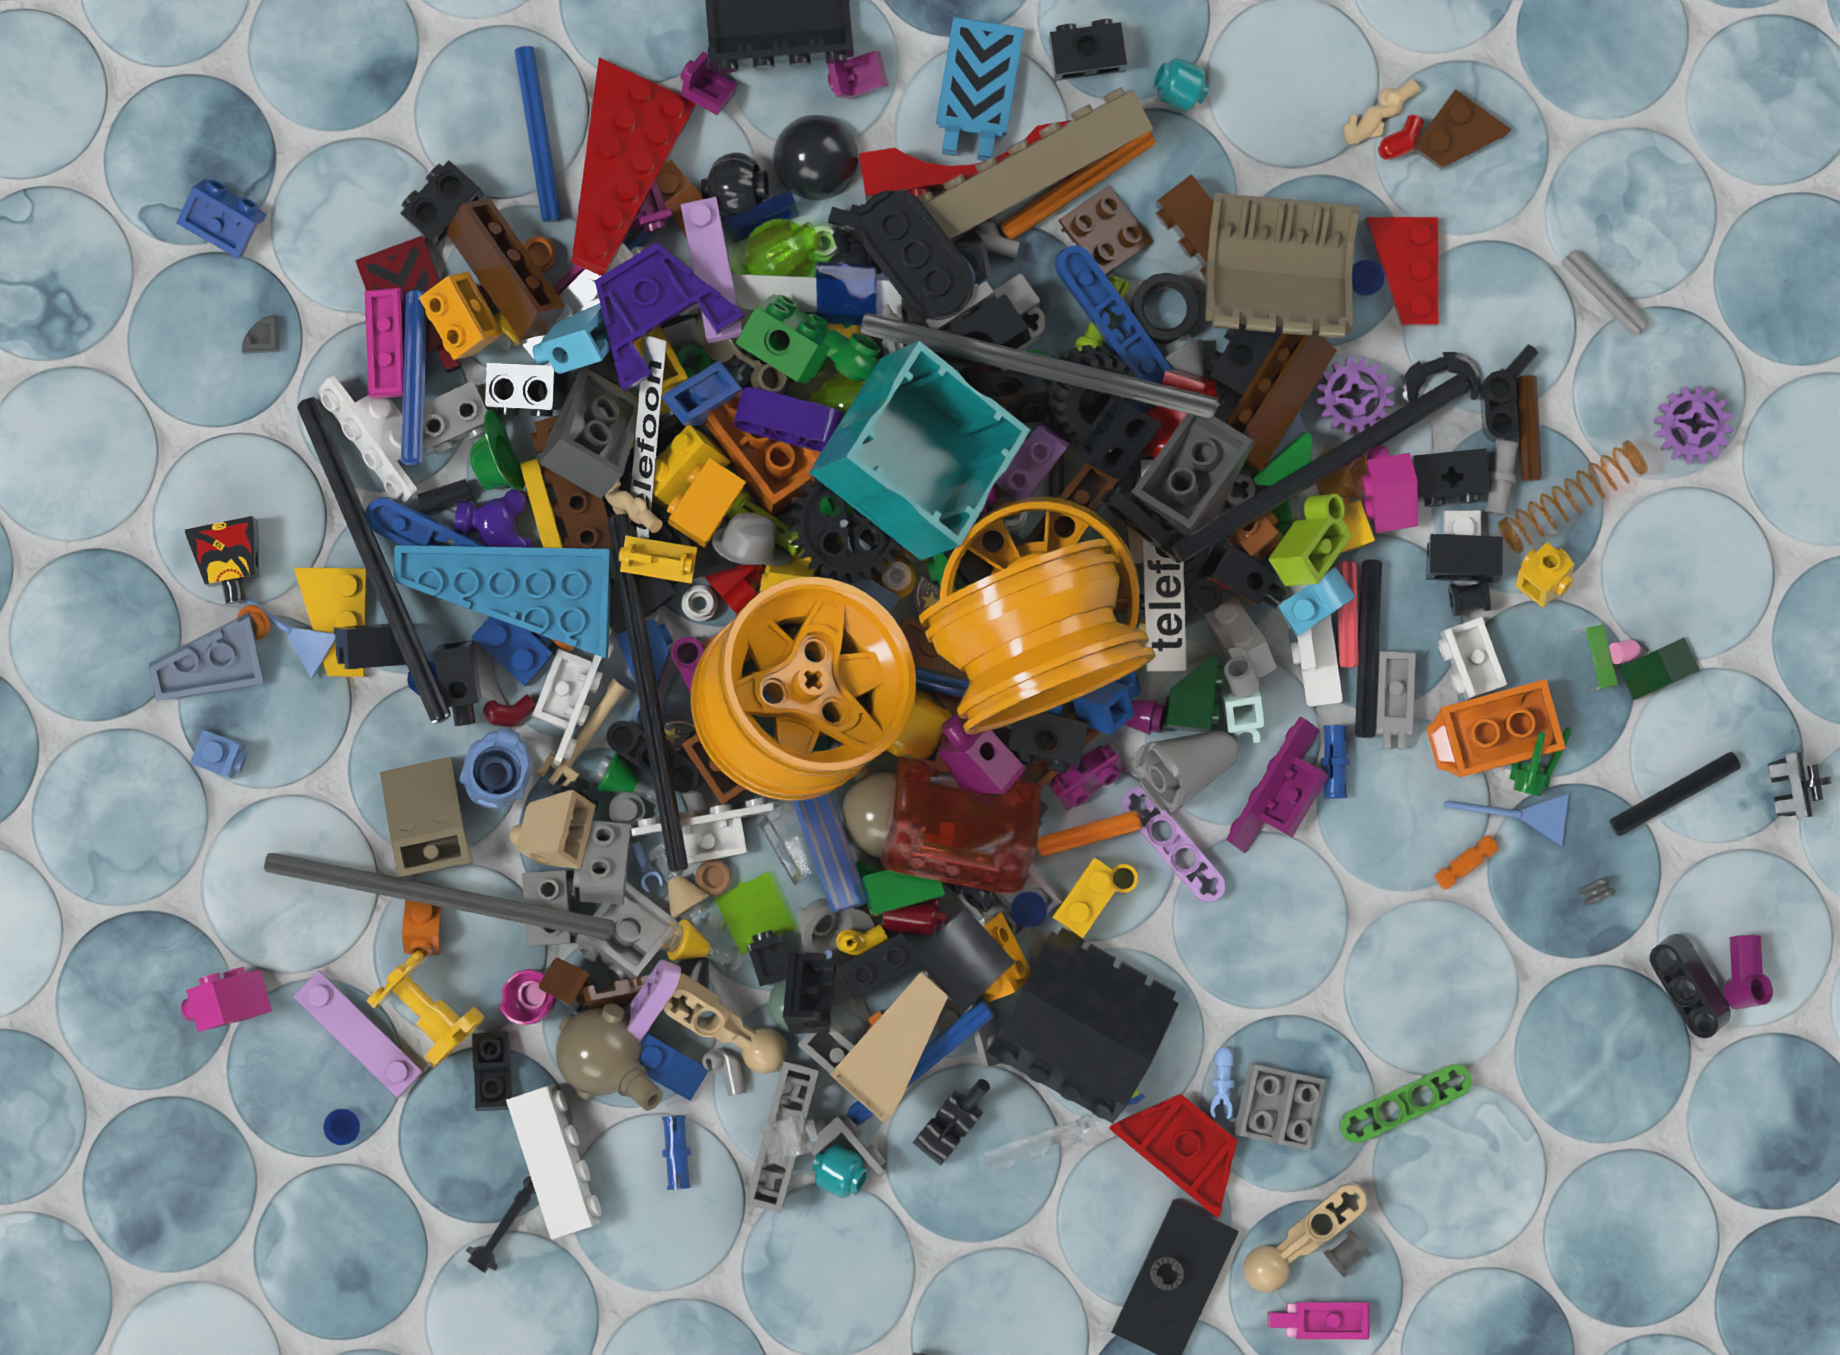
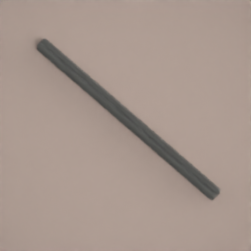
M865 313L861 324V333L906 345L920 341L935 352L1206 418L1214 417L1218 405L1217 398L871 313Z
M269 853L265 858L264 870L268 873L601 939H611L614 932V921L610 919L276 853Z

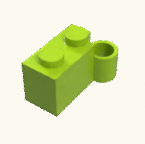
M1340 495L1309 496L1304 504V514L1307 520H1296L1268 558L1285 586L1319 584L1352 537L1351 532L1342 520L1345 514V504Z

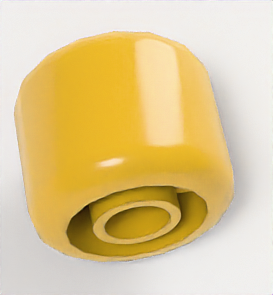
M916 689L914 704L908 721L900 735L886 750L904 759L905 755L917 759L930 758L940 743L943 734L941 730L942 724L952 717L950 709L932 696Z

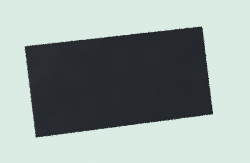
M1172 1200L1111 1333L1157 1355H1182L1239 1231ZM1171 1257L1181 1264L1184 1270V1278L1178 1288L1162 1290L1153 1283L1150 1270L1157 1259ZM1164 1263L1158 1268L1157 1275L1162 1277L1164 1284H1170L1176 1279L1177 1272L1172 1270L1170 1263Z

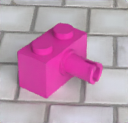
M1383 445L1367 453V475L1361 476L1364 496L1368 497L1362 499V506L1367 520H1372L1375 533L1418 526L1417 477L1410 453L1390 456L1389 449Z
M244 967L223 972V979H221L220 972L199 978V986L186 990L188 999H184L181 1003L183 1017L188 1021L195 1020L197 1031L201 1032L272 1012L261 971L256 970L245 973Z

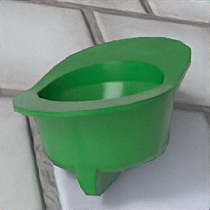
M493 409L487 410L484 416L485 435L473 444L470 451L472 470L486 490L509 485L513 489L520 491L525 487L520 461L511 446L501 418Z

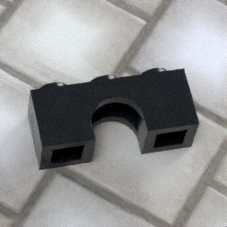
M1006 294L998 298L991 297L985 300L979 306L978 311L968 317L961 316L955 319L945 331L1015 349L1032 340L1028 326ZM933 351L957 370L965 381L970 379L962 358Z

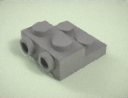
M626 882L624 905L603 903L593 915L614 921V932L611 939L578 934L575 941L579 944V952L590 961L599 959L608 966L606 971L614 981L634 979L643 973L668 941L678 921Z

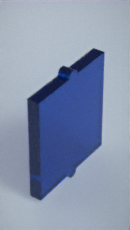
M844 261L843 264L817 262V315L829 324H843L845 328L850 327V325H861L865 313L877 315V267L850 264L849 261Z

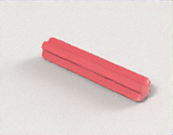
M1341 561L1337 564V569L1356 597L1337 610L1338 665L1342 668H1355L1359 664L1357 564L1354 561Z

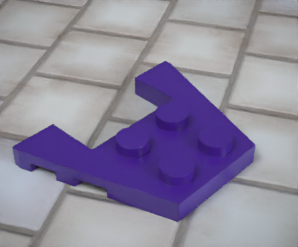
M657 242L594 280L623 392L652 376L650 369L635 348L633 342L694 304L699 306L717 335L745 318L743 311L739 307L730 303L720 292L696 276L690 268Z

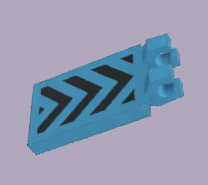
M953 17L936 124L939 125V128L945 129L942 154L956 156L960 131L981 135L977 160L985 161L992 157L995 137L1002 138L1003 135L1007 136L1024 28Z

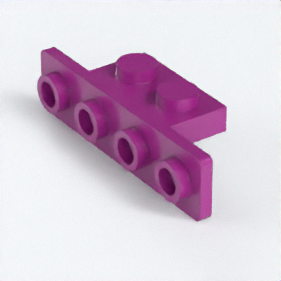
M1299 717L1296 723L1289 728L1283 745L1277 755L1269 761L1265 775L1259 785L1250 793L1248 803L1239 818L1230 827V833L1226 840L1243 853H1247L1264 823L1292 838L1329 777L1324 771L1303 761L1304 756L1319 733V729L1307 719Z

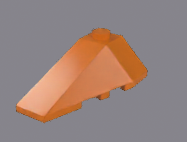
M740 390L736 397L711 411L705 424L730 459L731 464L741 479L746 481V486L765 511L775 516L794 503L792 498L804 495L800 489L801 485L813 486L809 471L821 452L737 429L733 422L742 390Z

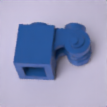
M1134 671L1102 688L1074 699L1073 703L1078 721L1089 723V728L1112 735L1135 715L1131 699L1138 696L1141 691L1137 672Z

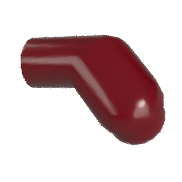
M528 694L523 696L513 706L502 705L496 700H490L484 704L482 713L486 721L491 725L512 728L519 725L534 712L536 703Z

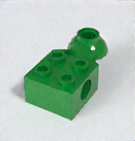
M774 294L755 307L735 343L793 380L807 384L811 378H815L820 371L824 370L830 358L835 362V368L844 376L857 382H863L869 378L878 363V354L881 350L875 342L863 335L854 333L848 339L834 329L828 328V322L815 314L807 315L797 309V303L784 295L776 296Z

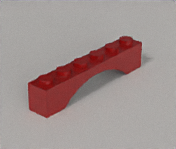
M1072 120L1059 122L1060 126H1063L1071 122ZM1053 123L1037 125L1025 139L1029 144L1041 138L1039 131ZM895 147L859 153L866 201L880 192L889 190L904 191L915 197H919L929 191L946 190L943 185L945 182L960 174H963L965 179L978 172L975 166L981 163L956 166L933 164L911 157ZM1007 151L995 157V159L999 161L1010 154Z

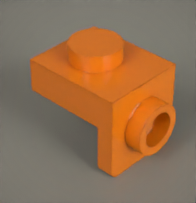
M405 900L402 926V942L405 954L413 955L419 950L425 957L440 955V929L443 907Z

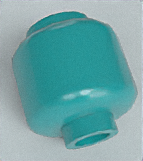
M1174 58L1169 63L1164 62L1161 64L1156 73L1153 88L1157 90V96L1160 101L1188 111L1196 103L1202 104L1209 91V84L1205 82L1206 75L1203 68L1182 59Z
M839 1144L829 1147L826 1152L819 1151L812 1164V1170L816 1172L815 1182L817 1186L840 1198L849 1197L852 1193L858 1194L863 1188L869 1173V1169L865 1167V1160L862 1155Z

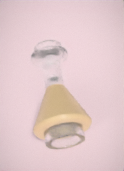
M664 842L646 853L649 858L646 861L647 864L655 862L668 883L672 918L680 917L681 920L687 919L690 921L709 909L704 902L709 897L708 893L682 877L678 872H671L669 870Z

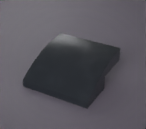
M964 908L914 958L963 1012L991 988V985L1016 963L967 908Z

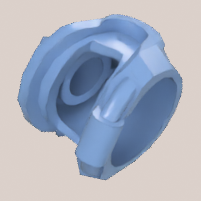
M499 728L498 731L487 733L481 740H476L469 747L459 781L464 784L468 796L474 803L485 808L500 810L508 807L516 800H523L533 769L532 757L528 755L527 746L519 738V733Z

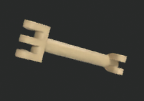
M614 677L605 689L607 693L574 738L577 740L570 760L563 758L560 766L553 764L556 755L550 753L536 774L543 778L548 773L550 767L555 769V772L548 781L551 785L555 786L562 775L567 778L562 784L563 786H567L570 781H576L581 773L572 766L617 702H624L632 692V689L620 683L621 681Z

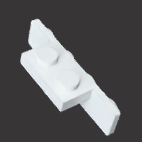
M336 376L328 377L318 390L322 404L328 411L333 413L341 424L345 436L353 441L362 453L366 465L374 470L384 483L387 494L403 504L408 503L417 492V488L399 464L401 462L402 437L401 412L390 398L371 399L367 395L354 403Z
M1308 585L1290 586L1291 596ZM1330 614L1297 636L1298 642L1291 643L1293 663H1301L1306 704L1308 707L1337 704L1343 700Z
M609 627V653L607 660H609L616 639L610 637L613 630L611 627ZM557 650L531 717L565 730L553 764L560 766L563 758L570 760L577 740L571 738L576 724L582 727L590 709V706L585 705L584 702L589 691L593 693L597 691L603 675L602 672L597 671V668L603 657L594 655L591 662L563 650Z
M767 797L745 801L746 808L732 810L731 804L710 807L709 815L696 817L695 810L679 813L688 864L747 853L741 817L777 811L776 804H768ZM659 817L638 820L639 827L631 829L633 837L662 832Z

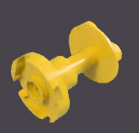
M417 950L403 966L400 964L385 979L387 983L384 988L382 986L378 988L368 998L367 1002L376 1009L395 993L420 1018L416 1025L435 1043L424 1056V1059L436 1068L461 1042L467 1039L484 1020L485 1016L476 1006L460 1017L442 998L435 1003L410 978L426 959Z

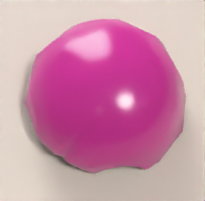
M532 969L518 971L502 986V1002L499 1006L510 1022L526 1026L540 1023L550 1015L554 1009L556 999L539 989V984L545 973Z

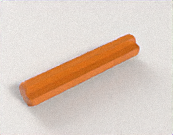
M1134 810L1041 836L1036 839V845L1039 854L1044 857L1137 831L1142 828V822L1138 811Z

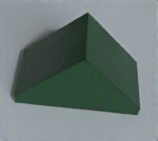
M1685 638L1679 639L1618 668L1633 700L1699 671V667Z

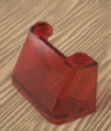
M899 756L894 771L882 843L881 862L883 866L888 870L998 893L1011 894L1021 890L1025 885L1037 851L1042 785L1018 780L1015 781L1005 794H1000V797L932 784L930 783L931 770L926 763L917 759Z

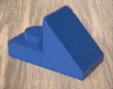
M718 361L663 394L662 399L684 426H702L705 424L710 412L736 397L741 387L722 363Z

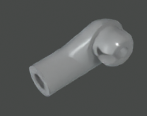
M712 1049L705 1053L702 1059L703 1067L725 1078L728 1096L746 1093L741 1065L737 1058L722 1049Z

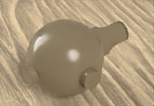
M870 765L862 768L852 777L854 784L845 794L841 805V825L848 844H852L866 855L886 858L891 868L923 860L921 855L923 849L919 840L924 833L927 823L926 804L934 801L926 784L923 781L915 785L908 778L894 772H873Z
M606 1004L604 1008L588 1009L577 1015L569 1014L564 1017L559 1025L561 1032L556 1043V1060L561 1074L575 1088L574 1091L579 1097L593 1099L595 1096L610 1095L617 1092L621 1096L631 1097L646 1111L654 1109L663 1098V1091L648 1078L645 1067L640 1064L641 1042L632 1033L627 1031L630 1020L624 1016L625 1011L620 1006Z

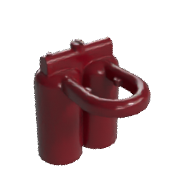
M940 898L932 899L931 904L917 903L883 913L882 928L885 931L931 936L936 930H942L949 923V919H947L946 914L938 913Z

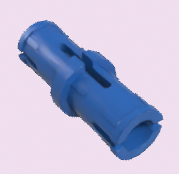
M1325 725L1323 726L1324 758H1321V766H1324V772L1329 777L1324 784V798H1347L1346 766H1350V758H1346L1347 726Z
M675 1115L676 1131H673L672 1116L662 1117L665 1136V1149L662 1150V1157H666L667 1190L678 1189L677 1174L680 1175V1188H691L687 1155H691L690 1147L687 1148L686 1115Z

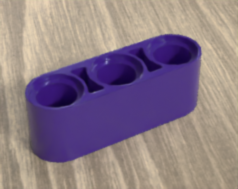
M747 387L742 390L733 424L737 429L750 434L822 452L844 415L840 411L827 406L759 388Z

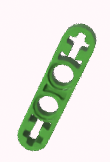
M1451 1064L1444 1066L1346 1112L1339 1122L1340 1133L1346 1140L1354 1143L1364 1142L1463 1096L1471 1087V1074L1461 1065ZM1452 1070L1457 1075L1462 1074L1464 1080L1460 1082L1461 1089L1456 1091L1452 1086L1441 1090L1446 1096L1439 1100L1438 1089L1431 1082V1079L1437 1077L1438 1084H1441L1450 1079L1448 1073ZM1425 1085L1431 1090L1432 1099L1426 1106H1417L1412 1101V1091L1417 1086ZM1388 1100L1395 1102L1399 1108V1115L1390 1122L1382 1120L1379 1116L1380 1105ZM1371 1107L1373 1118L1380 1127L1373 1130V1123H1369L1361 1128L1362 1135L1358 1137L1354 1132L1348 1133L1346 1127L1351 1125L1349 1119L1353 1116L1359 1121L1368 1118L1369 1115L1365 1110Z

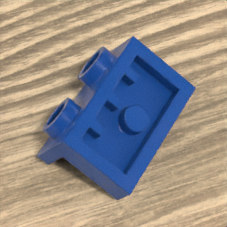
M204 179L192 187L176 223L239 259L244 255L257 225L264 221L267 214L258 209L259 206L254 201L244 197L239 198L228 192L227 187L221 182Z
M489 617L471 636L473 640L524 686L554 656L548 649L553 643L545 636L534 632L531 634L526 629Z

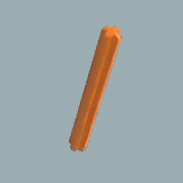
M1149 131L1090 163L1001 224V230L1008 239L1014 240L1154 146L1155 139Z

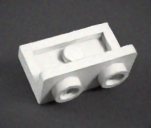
M1482 617L1440 632L1442 639L1437 641L1444 661L1450 659L1454 673L1450 674V679L1457 695L1463 694L1464 699L1467 700L1507 685Z

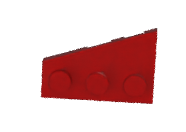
M1366 217L1365 221L1375 244V251L1379 262H1381L1401 326H1437L1439 324L1438 217Z

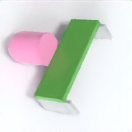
M1603 624L1573 631L1574 634L1586 631L1599 687L1587 690L1588 692L1617 686L1618 682L1613 663L1620 664L1634 661L1640 656L1641 647L1634 640L1615 642L1609 646Z

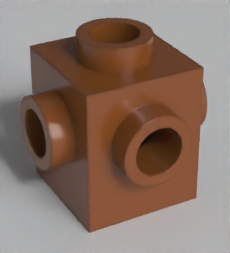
M1270 511L1229 535L1227 539L1236 549L1241 552L1246 550L1253 559L1261 562L1276 549L1284 536L1275 527L1279 519Z

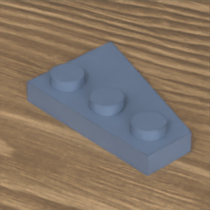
M250 612L150 662L149 672L156 701L264 684V674Z

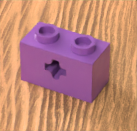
M1046 420L1036 427L1017 452L1007 470L995 483L1016 500L1032 497L1072 445L1073 441Z

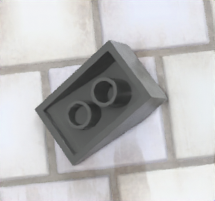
M583 366L546 440L539 464L602 499L623 475L636 433L639 398L627 391L623 392L619 386Z
M1188 413L1132 490V494L1139 501V507L1147 512L1155 513L1165 523L1187 536L1217 517L1254 441L1216 417L1206 418Z

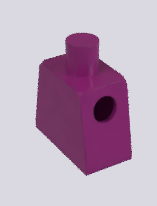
M955 715L947 719L941 726V730L947 736V740L939 748L938 754L964 793L1005 794L1025 771L1026 768L992 730L977 734H966L963 727L964 723L959 716Z

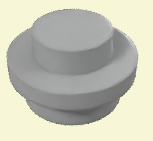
M620 793L611 801L609 815L614 823L631 824V828H634L638 825V820L644 819L645 805L642 799L634 793Z

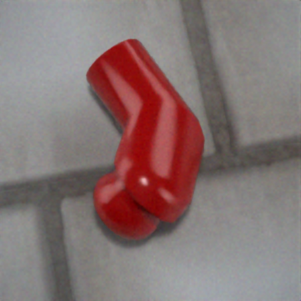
M1417 115L1407 116L1401 131L1386 136L1380 142L1378 147L1380 157L1384 160H1392L1410 153L1414 149L1424 124L1423 119Z

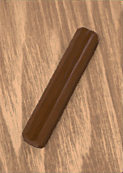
M1521 375L1517 378L1521 479L1526 482L1539 481L1542 477L1537 377L1534 375Z

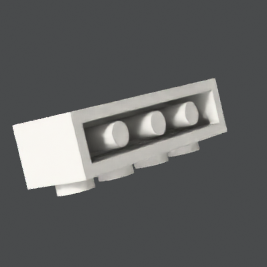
M556 1084L507 1099V1105L551 1240L599 1224L598 1216H601V1206L596 1195H591L587 1183L590 1180L589 1169L586 1162L579 1158L576 1146L579 1145V1139L574 1126L568 1124L565 1115L568 1106L563 1092L557 1090Z

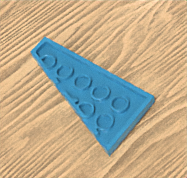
M395 545L393 579L396 583L608 659L612 550Z

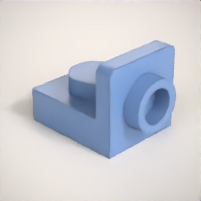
M202 730L190 764L233 779L234 774H240L247 759V753L243 752L245 745Z

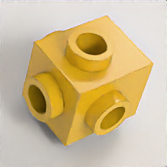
M1546 542L1538 551L1532 549L1525 556L1521 563L1522 568L1519 570L1515 587L1544 608L1557 594L1560 597L1563 596L1572 586L1574 579L1571 577L1575 563L1564 550L1554 548Z

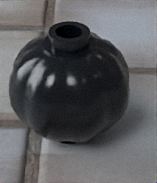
M740 152L728 153L719 157L713 163L708 177L701 180L703 199L716 197L720 216L730 221H745L751 218L760 210L763 199L769 198L770 187L767 171H760L759 165L753 158Z

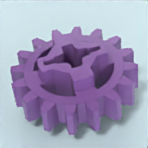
M1347 357L1345 367H1342L1337 361L1332 364L1334 374L1324 371L1321 377L1327 383L1326 385L1319 384L1316 386V391L1322 393L1323 397L1317 399L1315 404L1316 406H1325L1326 410H1324L1320 417L1321 419L1328 417L1333 419L1330 426L1332 430L1340 424L1343 426V435H1348L1351 428H1356L1358 434L1365 429L1364 426L1370 427L1377 423L1376 418L1382 420L1388 416L1383 411V408L1393 407L1394 402L1386 399V396L1394 392V387H1385L1384 382L1389 378V375L1386 373L1379 376L1376 373L1379 368L1378 363L1368 368L1366 367L1365 357L1361 358L1358 365H1354L1352 358ZM1360 374L1368 377L1375 385L1369 386L1360 379ZM1344 375V387L1342 390L1331 393L1334 382ZM1351 388H1355L1357 394L1366 395L1359 400L1358 405L1354 404L1353 399L1343 398L1350 393ZM1378 400L1375 411L1366 417L1365 406L1367 403ZM1341 407L1347 411L1350 419L1339 414L1335 408Z
M1687 386L1680 389V397L1673 392L1667 396L1670 405L1661 403L1658 406L1663 416L1653 419V423L1661 425V430L1657 431L1654 437H1664L1666 441L1660 449L1663 451L1670 447L1673 450L1672 460L1677 459L1680 455H1684L1686 465L1691 464L1694 457H1697L1700 464L1707 461L1706 453L1713 458L1720 455L1716 446H1728L1729 441L1723 435L1730 434L1734 430L1733 427L1725 424V421L1733 417L1732 413H1723L1722 408L1727 403L1725 399L1716 403L1713 400L1716 391L1712 390L1706 396L1702 395V386L1695 387L1693 394H1690ZM1689 402L1685 414L1672 415L1679 405ZM1705 406L1713 413L1715 419L1709 417L1705 411ZM1694 417L1695 424L1701 425L1704 428L1691 433V426L1686 425L1685 422ZM1671 431H1675L1682 439V445L1674 438ZM1714 436L1707 446L1698 448L1701 437Z

